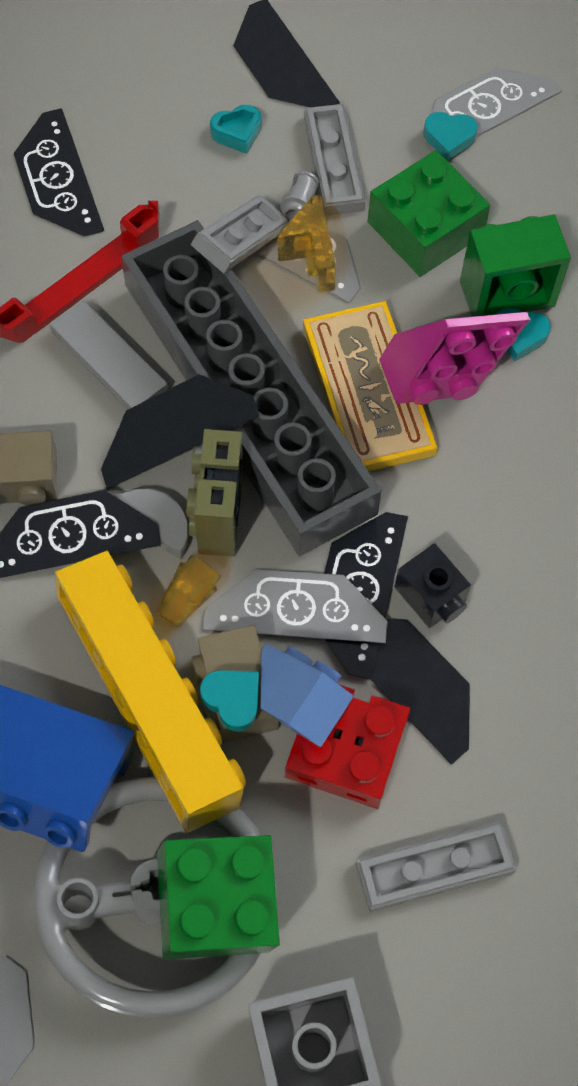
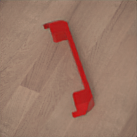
M148 200V205H138L123 216L120 220L121 234L27 304L24 305L17 298H11L0 307V337L16 343H24L123 269L122 255L158 239V201Z

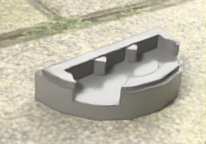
M133 489L116 496L157 523L160 547L182 559L188 546V521L181 506L169 495L153 489Z

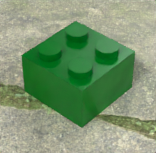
M435 150L370 191L367 222L410 268L421 277L467 247L470 230L478 229L487 224L491 205Z
M555 214L542 217L529 216L516 222L500 225L487 224L478 229L470 230L460 283L472 317L496 315L504 308H515L521 312H531L556 306L571 255Z
M271 835L164 840L157 851L163 960L269 953L280 946Z

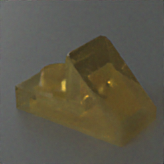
M321 195L312 196L277 238L278 260L288 261L305 258L307 276H315L318 292L335 290L336 264Z

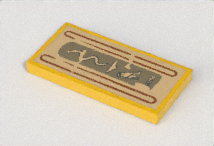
M382 301L303 319V330L331 417L367 470L370 472L436 456L438 448L423 405H417L414 402L396 404L379 361L389 342L397 334L387 302Z

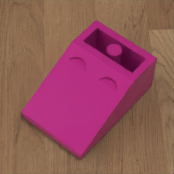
M527 312L444 319L395 334L379 358L395 403L414 402L417 405H423L436 399L453 398L454 400H464L476 394L479 386L488 374L496 368L498 361L516 341L517 336L529 322L530 318Z

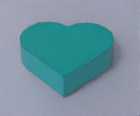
M247 104L236 107L232 112L219 111L210 120V134L215 142L248 154L261 130L260 111L256 107Z
M434 112L426 118L423 134L426 141L448 161L475 142L478 126L475 119L469 115L457 114L450 116L444 112Z
M504 308L497 314L519 313L521 311L515 308ZM537 312L527 313L530 318L529 322L517 336L516 341L507 349L508 354L514 361L546 343L551 327L549 320L543 314Z
M219 670L205 676L200 686L202 702L211 711L219 712L220 721L226 728L231 731L240 732L247 730L255 723L258 712L259 672Z

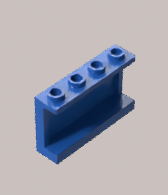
M0 685V825L12 831L21 830L46 839L49 843L59 848H71L84 852L89 844L92 823L117 775L124 776L131 763L135 731Z

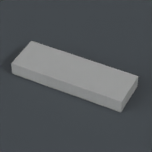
M344 104L304 108V121L315 175L319 180L318 189L323 214L331 215L365 210V198Z
M257 195L197 233L190 245L221 272L225 273L282 234L290 222L262 196Z
M84 300L50 324L51 332L127 410L168 390V383Z
M501 821L357 859L355 863L369 913L514 874L517 870Z

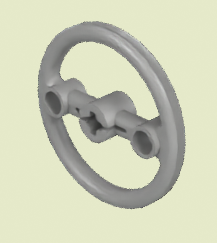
M139 777L117 782L111 786L93 823L107 813L126 805L143 801L168 800L155 777ZM239 808L216 819L233 837L261 836L255 825ZM47 841L38 862L34 881V914L39 937L48 958L62 978L81 995L99 1006L124 1015L146 1018L180 1015L198 1010L218 1000L239 984L255 965L260 954L231 955L222 966L209 976L191 985L167 991L149 992L129 989L108 981L92 971L77 956L64 934L65 930L69 928L81 931L93 925L97 918L134 913L140 921L148 925H161L160 900H153V895L149 892L150 886H159L157 859L143 862L135 869L131 880L94 885L85 878H72L62 884L59 882L60 871L71 848H59ZM76 895H83L92 902L90 908L82 913H71L65 909L64 905L68 899Z

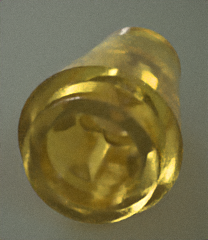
M191 555L185 563H179L156 613L179 628L184 621L218 590L216 584L221 578L220 574L199 558Z

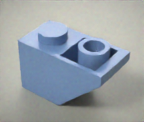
M266 644L261 651V709L293 732L321 748L354 696L338 684L342 676L323 662L316 660L314 665L311 666L313 661L291 646H288L286 651L282 652Z

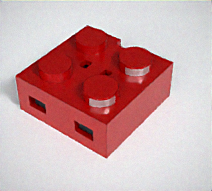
M340 685L350 694L355 695V689ZM373 695L369 703L353 697L321 748L302 736L296 735L285 766V778L378 809L410 708Z

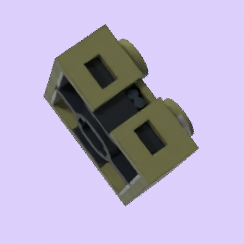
M204 429L202 447L194 446L192 454V474H195L194 489L189 488L186 510L187 517H190L189 536L197 537L198 554L235 557L243 483L242 432Z

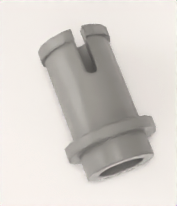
M299 171V175L296 173L288 196H285L281 201L280 210L290 222L289 224L301 225L311 218L313 212L311 203L319 186L318 178L311 172Z

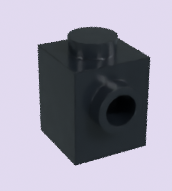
M434 543L398 569L394 587L430 629L441 620L446 624L453 621L467 608L465 602L471 584Z

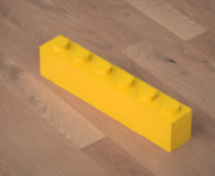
M107 550L55 571L57 598L130 730L135 731L134 739L185 833L196 830L240 808L243 789L246 786L243 771L235 759L228 760L220 747L222 745V738L215 722L210 717L204 719L197 707L199 699L193 684L187 677L181 679L174 667L176 665L174 652L166 639L159 641L152 629L154 627L152 614L144 601L139 603L136 601L131 592L133 590L132 581L124 565L116 566Z

